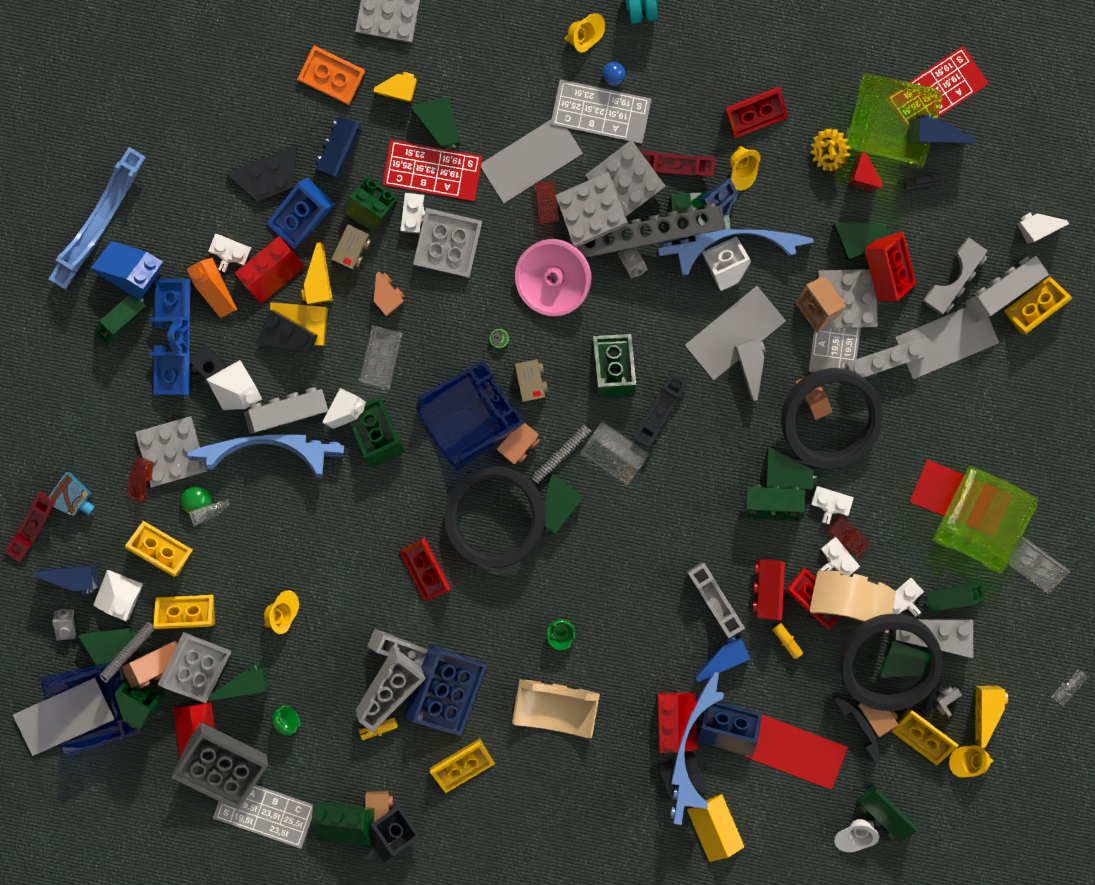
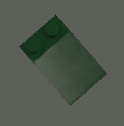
M708 192L671 194V212L678 211V214L686 213L685 209L697 207V210L704 209L700 199ZM704 214L700 215L699 223L704 225L707 222V217ZM729 215L724 217L725 230L730 229ZM683 218L680 221V227L685 229L688 226V221L686 218Z
M631 334L593 336L597 398L634 396L636 392V376Z
M381 397L367 402L362 414L359 415L357 420L350 422V425L365 460L370 468L405 453V450Z
M261 663L250 664L246 670L213 692L208 697V701L266 692L270 688L266 665L261 666Z

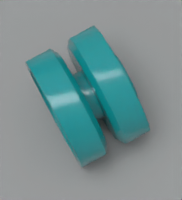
M625 0L631 24L641 23L642 10H644L645 18L648 22L658 20L656 0Z

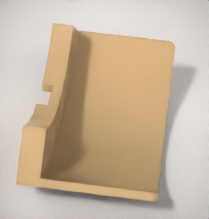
M841 571L817 572L810 606L812 614L839 615L862 622L879 615L892 614L896 591L881 582L874 584L867 581L868 577L853 574V577L840 575Z
M520 679L512 724L592 738L600 694L584 689H571L559 684L552 683V685L540 681Z

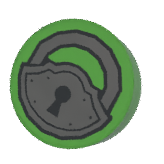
M496 329L490 334V342L494 347L503 348L508 344L509 336L505 330Z

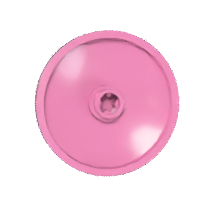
M547 239L533 244L521 255L515 270V283L521 298L531 309L543 315L561 316L575 310L586 299L591 287V271L586 258L575 246L562 240Z

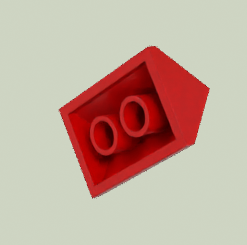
M780 87L729 106L724 110L734 138L788 118Z
M865 151L855 158L847 185L875 192L884 185Z
M426 538L399 550L425 602L451 590V586Z
M804 568L784 590L827 630H830L840 616L812 614L810 612L816 578Z
M212 702L173 707L180 757L200 722L215 729Z

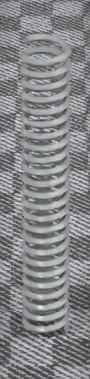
M582 425L580 430L574 436H571L565 442V445L558 449L552 455V458L550 457V460L537 470V473L535 472V475H532V480L539 484V481L544 480L543 477H546L552 471V468L557 467L556 464H559L565 456H568L572 452L571 449H574L578 443H581L580 440L583 441L591 430Z
M146 623L140 629V632L130 640L128 645L120 651L118 656L110 662V665L102 671L100 678L105 683H108L107 680H110L109 678H112L118 672L117 669H120L128 661V658L136 652L138 647L148 639V636L156 630L151 623Z

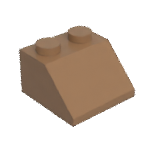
M825 276L807 284L795 302L816 333L836 319L846 307L843 298L837 294L832 283Z

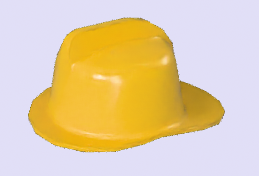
M593 13L582 21L574 22L569 27L565 40L573 45L578 52L587 51L602 38L605 31L604 18L598 13Z
M740 146L731 156L729 162L732 169L731 180L736 190H745L754 183L760 162V154L756 150H748Z
M290 590L282 592L276 601L265 609L264 626L272 628L277 634H284L288 631L299 609V600L294 592Z
M977 745L959 747L952 752L949 758L950 770L958 777L981 775L989 769L990 763L993 762V759H990L984 748Z

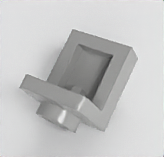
M636 248L617 253L631 279L647 271L646 264Z
M73 609L54 611L53 626L57 641L76 639Z
M956 687L945 689L942 692V696L936 700L938 702L936 707L942 716L944 714L948 717L952 716L946 706L962 696Z

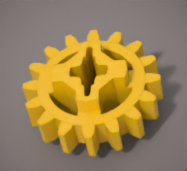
M826 129L818 132L819 136L813 138L816 142L811 144L814 147L811 154H815L813 161H818L817 167L823 166L824 171H834L843 168L842 164L847 163L845 157L850 156L847 153V149H850V146H846L848 139H843L844 133H838L837 129Z

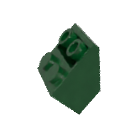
M366 176L349 196L342 212L374 233L398 197Z

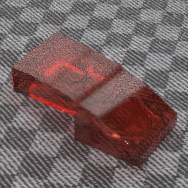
M554 180L535 183L540 224L558 222L559 216Z
M140 456L136 458L129 476L126 496L139 501L145 500L146 481L152 480V461Z
M839 516L827 529L857 557L871 543L842 516Z

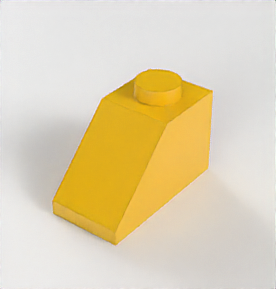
M403 72L402 75L397 74L374 87V93L412 103L417 79L414 78L413 74Z

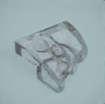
M229 499L190 511L189 514L193 526H198L218 516L229 506Z
M1078 669L1066 684H1061L1051 698L1063 707L1088 679V676Z

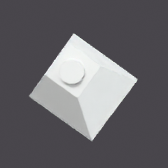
M1031 213L1021 217L1022 221L1017 223L1027 244L1035 242L1069 224L1067 220L1042 214L1032 216Z
M737 236L702 252L720 291L739 283L751 263Z
M240 360L207 378L223 410L246 409L262 400L254 382Z
M107 570L93 606L109 615L127 621L130 619L143 583Z

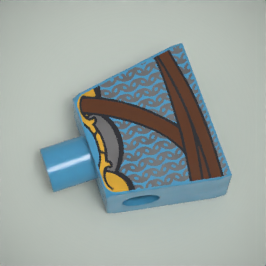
M70 472L64 474L49 498L56 501L55 508L72 516L77 515L79 510L89 516L95 506L87 501L91 495L90 491Z

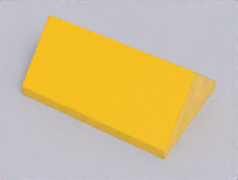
M1049 276L1004 310V312L1021 335L1027 334L1069 302L1072 297Z
M144 521L125 545V548L174 577L179 575L192 552L191 548Z
M213 595L156 598L154 629L209 627L215 625Z
M909 707L897 722L898 725L891 730L892 733L935 765H938L958 747L957 743Z
M479 738L432 766L430 773L444 792L447 793L495 763Z
M722 794L706 800L708 803L707 809L687 808L709 862L728 858L744 848Z

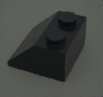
M694 753L685 754V766L691 784L698 794L707 791V785ZM676 758L657 765L672 804L676 803V800L673 799L674 788H678V785L671 784Z
M399 805L369 825L373 847L383 862H386L421 837Z

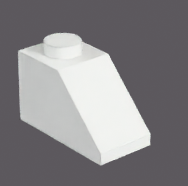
M340 388L323 423L334 429L357 420L364 411L366 402Z

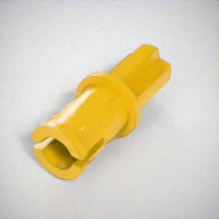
M782 623L772 629L782 642L781 645L785 646L794 659L799 658L803 654V651L794 641V636L791 637Z
M395 718L387 719L373 732L366 727L360 728L359 733L363 734L360 735L361 739L364 741L376 735L382 736V733L396 729L398 727Z

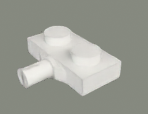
M405 193L401 232L420 234L421 223L425 214L423 207L424 195Z
M215 234L208 252L222 259L218 270L225 273L229 263H237L244 266L252 248Z
M817 486L811 505L825 511L822 523L830 524L832 514L849 515L854 497Z
M836 537L820 549L828 561L820 571L835 569L841 571V575L849 576L860 567Z
M912 578L908 579L896 590L892 614H899L906 609L914 617L917 616L916 612L918 614L921 613L914 605V602L924 591Z

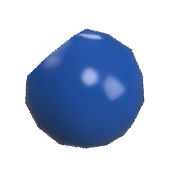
M610 62L603 67L602 74L609 85L616 86L624 81L626 71L620 63Z

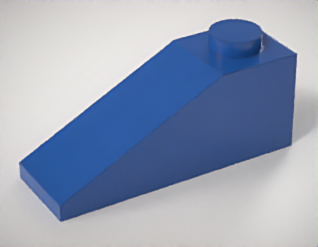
M736 635L725 639L726 643L720 646L695 676L697 682L711 677L713 672L720 673L750 660L741 637L736 638Z

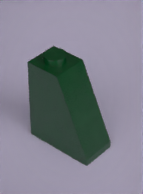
M450 97L412 105L414 113L441 148L445 147L446 150L457 148L460 140Z
M837 222L833 224L847 260L865 253V248L874 240L893 235L890 227L886 228L885 224Z
M131 294L128 295L99 321L94 334L106 346H109L144 311L146 307L142 298L139 300Z
M767 448L766 487L777 485L781 486V488L796 486L800 487V489H813V485L817 483V474H814L813 469L772 448Z
M554 473L551 475L544 502L546 512L544 530L549 534L558 531L584 498Z
M981 581L931 590L925 597L926 605L930 608V612L971 606L984 600Z
M131 627L84 632L79 635V638L99 669L114 660L138 632L135 629L132 630Z
M891 639L878 675L883 678L924 675L929 664V653Z

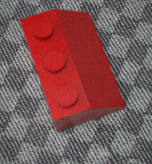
M904 232L874 240L865 248V256L868 260L870 275L872 276L874 291L878 301H898L916 285Z
M279 236L235 272V274L262 304L302 271L305 266Z
M759 559L758 563H755L754 573L758 575V580L754 582V594H757V601H753V613H756L757 618L782 620L785 562L782 560Z
M696 692L657 693L660 753H677L689 716L696 704ZM696 720L688 733L685 752L697 750Z

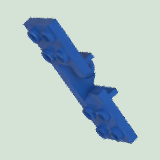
M155 279L154 317H150V322H154V328H167V322L173 323L169 327L167 334L172 352H166V346L154 345V352H149V356H154L153 394L189 395L190 279Z

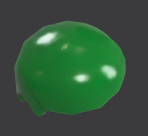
M192 486L185 489L181 495L180 504L185 512L192 515H202L209 511L212 505V497L208 490Z
M563 619L551 622L546 631L548 644L553 649L559 651L570 648L571 642L575 639L574 626L569 621Z
M284 705L280 707L272 716L273 728L282 736H291L301 725L298 714L290 706Z

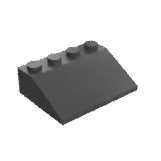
M200 722L191 735L171 778L238 810L268 767L267 754Z

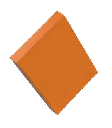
M313 45L297 81L350 105L366 70Z

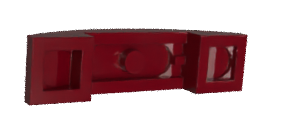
M640 151L656 173L714 177L716 157Z
M38 492L30 506L31 509L16 535L12 537L4 553L21 562L40 534L56 501L42 492Z

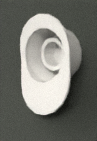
M857 819L850 824L849 828L837 833L834 843L841 851L855 852L875 845L879 841V835L874 829L873 821Z

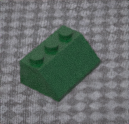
M753 484L747 487L745 491L743 518L801 521L805 512V490L800 489V487L792 486L789 489H782L781 486L773 485L769 488H762L761 485Z
M128 680L115 693L123 720L130 727L139 729L153 715L164 693L149 685L139 688L137 685L131 688Z
M873 783L857 799L860 803L858 807L865 814L868 812L874 816L872 821L879 827L883 825L888 830L886 834L893 841L897 838L902 842L919 829Z
M326 801L314 803L312 825L320 840L372 847L369 825L374 823L375 808Z

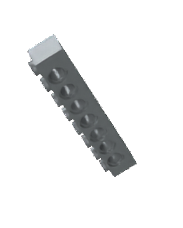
M712 203L704 205V209L697 210V207L685 209L686 213L682 214L674 211L666 213L667 217L660 218L659 215L650 216L648 221L641 222V219L630 220L629 225L608 233L612 234L614 238L611 244L606 242V236L608 235L606 234L595 239V245L592 248L587 243L576 248L585 258L725 230L722 207ZM702 214L707 217V222L704 225H701L698 221ZM683 218H686L688 221V226L685 229L680 227V221ZM664 222L669 224V230L666 233L661 230ZM645 226H649L651 229V233L647 237L643 234ZM627 230L632 232L630 240H626L624 237V233ZM569 237L570 244L573 245L572 239Z

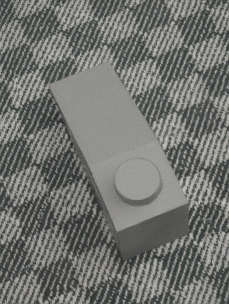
M755 339L735 346L752 401L758 400L764 363L763 353L766 352L763 342Z
M374 629L367 646L385 656H389L393 647H395L420 667L427 653V649L377 629Z

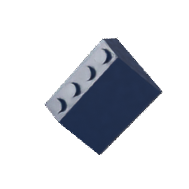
M430 644L421 666L425 680L411 693L403 716L414 723L461 736L487 664Z

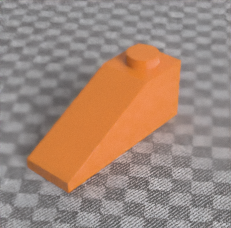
M213 258L202 260L187 268L194 286L220 318L237 310Z

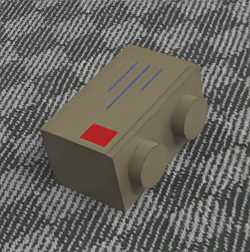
M347 225L332 260L352 270L355 267L358 268L363 259L360 256L363 249L367 250L370 245V235Z
M538 359L515 364L522 401L545 397L548 389L546 381L542 382L541 374H544L542 363H538Z

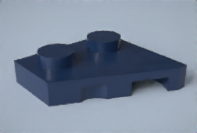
M725 178L703 196L700 201L703 207L715 203L716 206H721L723 217H725V215H729L738 192L731 178Z

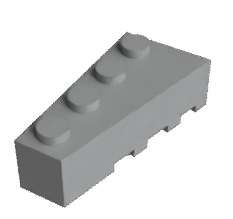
M1027 256L1018 262L1020 266L1017 268L1011 267L1004 272V277L1001 279L1000 277L995 278L990 282L988 288H981L975 292L976 296L964 303L976 322L993 315L1049 275L1037 256L1031 259Z
M310 388L305 390L306 394L299 396L298 392L286 395L287 399L281 401L279 398L268 400L269 404L264 406L261 403L251 405L250 410L244 412L249 434L328 412L322 389Z
M918 619L932 631L939 642L941 651L973 658L972 619ZM893 630L894 639L927 647L918 636L903 630Z
M393 647L355 710L358 721L373 732L425 680L422 668Z

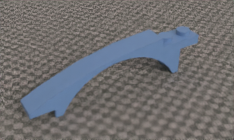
M130 147L127 149L120 162H117L109 183L92 214L72 242L56 258V261L59 263L49 277V280L65 290L67 289L114 216L146 158L145 156Z
M728 229L694 236V242H691V239L681 240L678 245H672V242L661 244V248H658L657 251L659 257L678 254L681 275L685 276L689 274L699 254L710 244L724 237L739 234L763 237L777 244L789 256L796 254L795 247L812 244L814 241L812 238L796 234L768 230Z
M263 435L237 438L189 451L187 455L188 460L206 462L207 469L213 470L224 457L242 447L255 444L276 445L297 454L310 466L316 478H322L324 456L343 457L344 445H340L338 442L321 444L320 441L316 440L306 443V435Z
M713 672L703 688L689 716L678 747L671 784L678 785V788H674L673 799L676 800L675 807L671 808L670 819H673L674 824L682 825L684 806L708 808L707 801L697 793L691 784L686 771L684 752L688 733L695 720L705 709L723 699L724 693L716 692L718 672Z

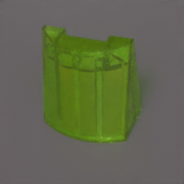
M863 72L851 125L845 139H848L846 146H850L851 150L862 153L866 151L867 154L923 169L931 143H909V119H916V115H933V119H938L943 94L935 88Z
M968 466L932 541L948 549L951 547L984 563L985 567L1002 575L1036 510L1038 499L999 477Z

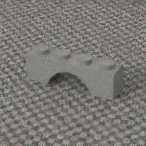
M966 238L955 253L960 264L957 279L948 286H932L922 302L939 314L948 313L954 305L952 303L956 296L959 298L965 290L963 287L967 280L970 282L975 276L976 272L974 270L977 265L981 266L986 260L987 256L985 254L987 250L972 239Z
M921 338L847 362L845 365L847 370L861 377H866L927 355Z
M701 562L687 571L727 637L730 638L745 629L706 564Z

